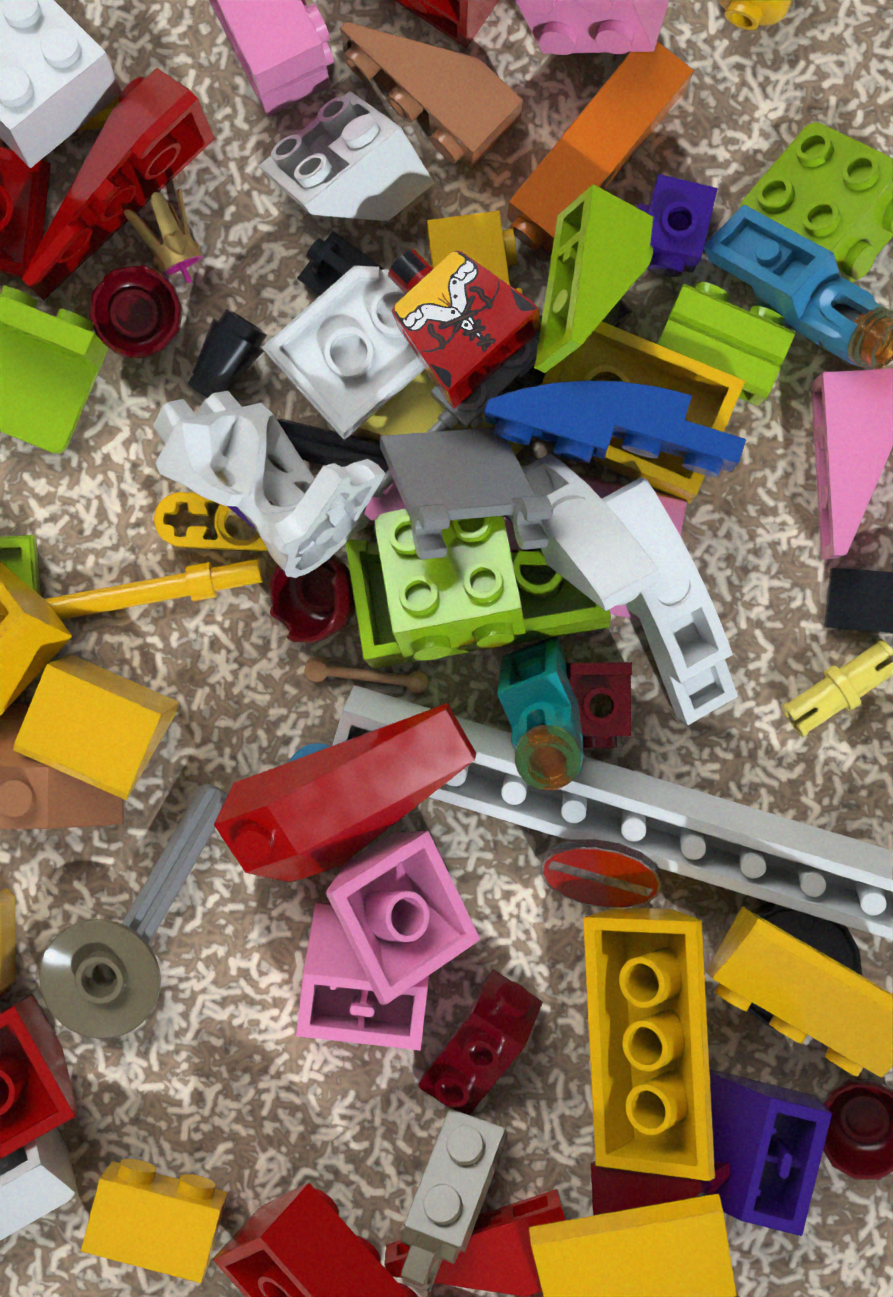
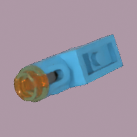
M743 205L704 245L707 258L711 263L752 286L759 306L779 313L784 317L786 324L821 346L824 350L831 352L850 364L863 368L872 366L880 369L893 360V311L875 302L874 296L868 291L841 277L833 252L746 205Z

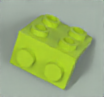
M813 122L805 126L744 197L740 208L746 205L833 252L840 276L854 283L869 272L876 256L893 237V158L822 123Z
M4 285L0 293V432L50 453H63L70 443L109 348L103 344V341L95 333L91 332L94 323L65 309H59L57 317L35 309L38 303L37 299L22 291Z
M406 508L385 512L376 518L375 532L392 631L403 657L414 656L417 660H434L450 654L451 648L476 643L481 648H494L512 642L514 635L526 633L503 516L450 520L449 528L441 529L442 538L447 547L446 557L419 559L416 553L410 517Z

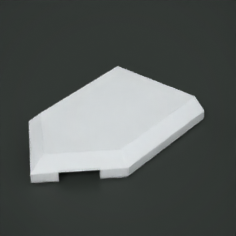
M353 266L262 347L275 365L343 440L348 438L425 369L399 330L391 312L394 305L405 296V293L388 277L389 270H383L379 267Z

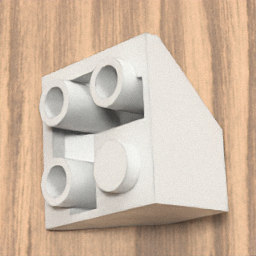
M351 91L342 97H337L327 102L320 109L314 121L298 134L287 136L279 141L273 148L271 156L258 165L270 180L309 214L389 221L434 184L402 128Z

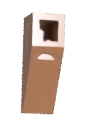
M345 22L340 28L343 50L345 51L342 57L347 66L364 82L368 83L374 78L389 92L386 96L388 103L405 121L412 123L417 118L433 134L429 137L432 145L449 162L455 164L460 159L473 170L521 120L523 99L479 58L350 22Z

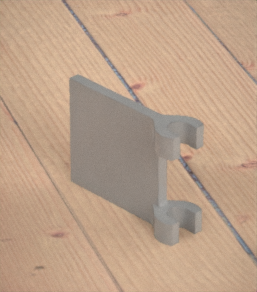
M495 427L380 436V449L410 517L414 546L419 559L446 557L447 547L443 541L441 529H448L450 520L512 515L515 538L522 550L547 547L548 537L544 532L542 520L552 519L553 509L550 500L546 495L535 494L508 441L493 433Z

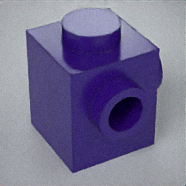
M658 174L651 191L649 204L637 203L636 207L654 217L650 245L653 247V256L647 268L649 271L667 277H680L683 271L694 272L702 257L718 188Z

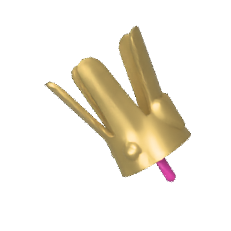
M181 188L177 189V201L182 226L173 205L167 202L161 193L154 192L151 196V205L164 243L157 238L146 222L130 209L124 210L126 218L153 253V263L159 272L164 276H168L181 271L186 282L191 283L192 279L186 268L200 261L203 255L200 252L199 244L194 242L190 235Z

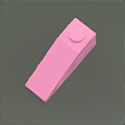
M893 368L823 372L811 382L821 560L836 559L847 555L892 450Z

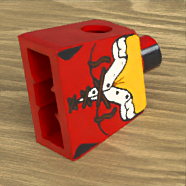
M411 249L403 253L389 269L388 277L405 293V296L391 310L396 324L453 409L460 405L540 331L541 321L538 307L530 299L462 251L457 250L450 253L440 264L433 268L415 249Z

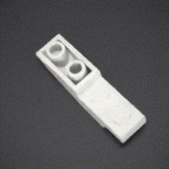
M550 453L538 460L529 456L519 461L535 494L546 495L552 505V519L542 520L544 532L548 537V545L545 548H541L548 566L605 611L634 600L641 591L662 580L659 569L624 523L602 498L567 465ZM503 515L513 523L512 515Z
M641 477L607 495L602 500L624 523L659 569L662 580L641 591L634 600L626 603L628 611L640 618L676 717L689 725L738 697L725 661L733 653L709 593L680 534L648 480Z

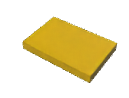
M719 1194L529 1227L531 1247L544 1297H737L724 1212Z

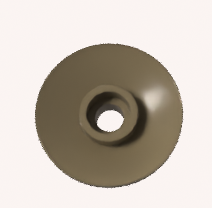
M90 919L69 926L50 943L41 961L39 983L46 1006L62 1025L85 1037L109 1039L131 1032L146 1020L159 997L161 975L154 952L137 932L126 925L112 920ZM104 963L111 967L115 972V979L111 981L103 980L98 975L97 965Z

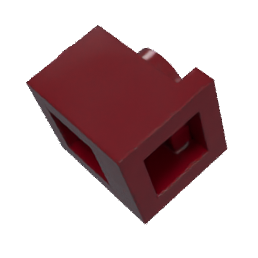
M632 662L567 663L566 675L578 701L583 748H617V736H631ZM602 693L609 697L611 710L606 716L599 718L591 713L589 704L593 696Z

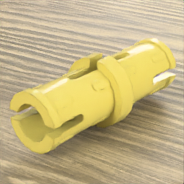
M880 639L875 642V645L842 667L831 666L822 672L823 680L790 702H785L781 705V710L786 718L791 716L793 719L790 724L794 730L803 738L809 734V731L845 708L851 711L861 704L860 697L893 676V660L890 658L893 655V649L886 641Z

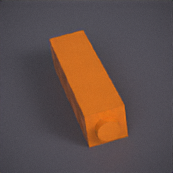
M658 41L654 52H630L509 201L507 218L513 222L510 225V229H513L514 235L529 248L538 250L540 246H543L552 254L557 216L592 184L606 190L684 94L694 70Z

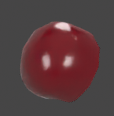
M145 265L130 266L112 270L96 286L91 295L89 319L94 323L93 328L96 335L113 352L130 358H146L165 350L178 335L183 308L176 287L162 273Z
M333 554L318 568L296 578L287 577L278 565L276 566L269 583L272 604L270 615L279 620L288 629V640L292 642L315 643L329 638L348 624L356 607L350 570L339 557Z
M848 1079L830 1091L823 1102L832 1113L823 1151L832 1167L855 1180H880L893 1172V1089L875 1079Z

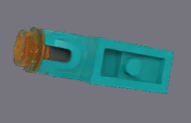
M554 637L502 656L497 692L512 727L511 742L515 749L516 769L527 784L541 790H555L569 784L576 777L577 773L581 771L583 760V736L578 701L566 675V654L559 638Z

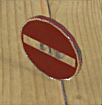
M598 839L569 840L553 845L543 854L540 875L547 886L561 896L584 905L605 909L632 908L649 903L659 895L663 879L657 863L642 852L620 843Z

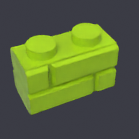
M697 282L695 287L684 283L675 298L656 344L745 380L739 399L758 407L770 394L781 365L794 339L795 331L784 327V317L771 309L762 306H752L750 311H747L729 303L730 295L716 285L707 282Z

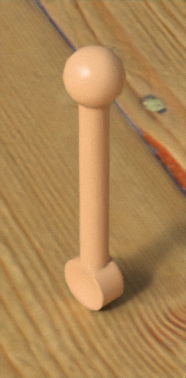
M321 656L310 657L304 669L306 677L313 682H321L329 676L404 686L414 694H422L429 686V678L422 671H413L409 675L329 665L328 661Z

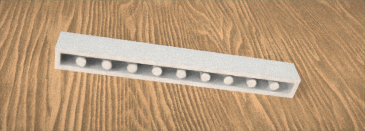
M354 685L342 710L332 746L425 712L431 708ZM455 716L476 751L475 761L430 795V798L599 850L619 853L644 864L893 940L892 850L587 756H583L581 771L573 776L571 781L552 788L551 786L535 788L522 778L518 769L516 752L511 742L512 733Z

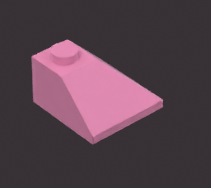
M429 831L398 832L388 835L348 860L325 892L380 1004L387 1005L481 940Z

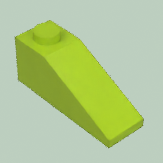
M594 184L557 216L534 367L544 373L586 341L633 283L646 271L653 256V247L650 245L654 217Z

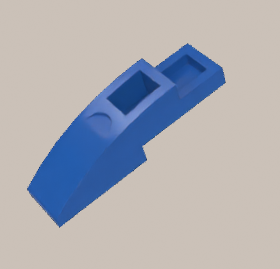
M586 380L550 383L519 389L488 399L484 411L486 423L496 425L493 432L496 436L524 445H529L531 437L556 444L553 451L555 454L569 460L587 464L590 463L592 456L605 458L611 436L624 439L622 448L634 454L658 458L660 451L684 458L682 466L690 471L706 476L719 477L721 470L732 472L739 464L746 442L745 438L686 421L685 417L692 395L661 387L628 382Z

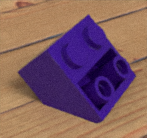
M709 1069L714 1161L730 1163L731 1176L713 1193L719 1194L723 1212L743 1222L802 1236L832 1116L831 1111L816 1095Z

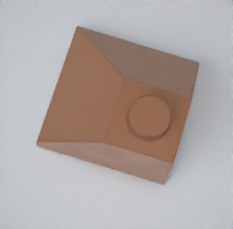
M11 704L0 716V829H57L124 824V799L13 751L15 740L30 704Z

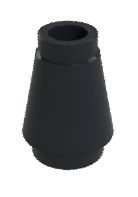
M226 308L219 320L216 318L212 319L193 369V375L187 384L207 398L213 393L228 391L264 352L260 346L267 334L248 320Z

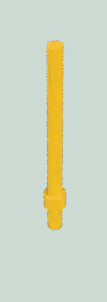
M259 559L213 567L211 562L186 566L185 573L51 597L45 600L59 619L64 620L190 596L192 601L215 598L220 590L262 583L263 574Z

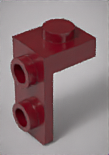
M492 969L481 984L465 1020L423 1073L418 1083L419 1088L448 1108L470 1115L526 1046L543 1001L529 993L519 983L509 980Z

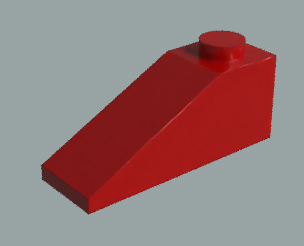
M558 1189L479 1214L465 1253L460 1251L454 1264L442 1260L434 1283L523 1297L539 1293L540 1296L544 1297L531 1247L529 1227L567 1220ZM401 1240L386 1245L384 1261L386 1270L393 1277L402 1278L401 1273L410 1249L409 1246L402 1244Z

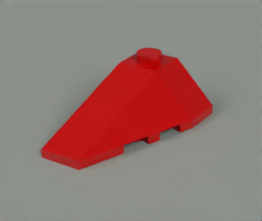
M158 68L146 78L138 77L134 79L120 94L119 104L112 109L21 278L43 301L129 221L124 214V210L130 209L137 213L151 200L154 192H159L215 139L199 99L190 89Z

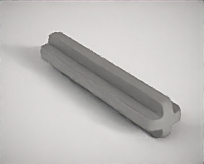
M206 783L200 786L122 923L137 932L148 944L215 829L214 823L228 794L212 784Z

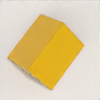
M70 654L46 664L15 740L13 751L127 800L175 717L180 702Z

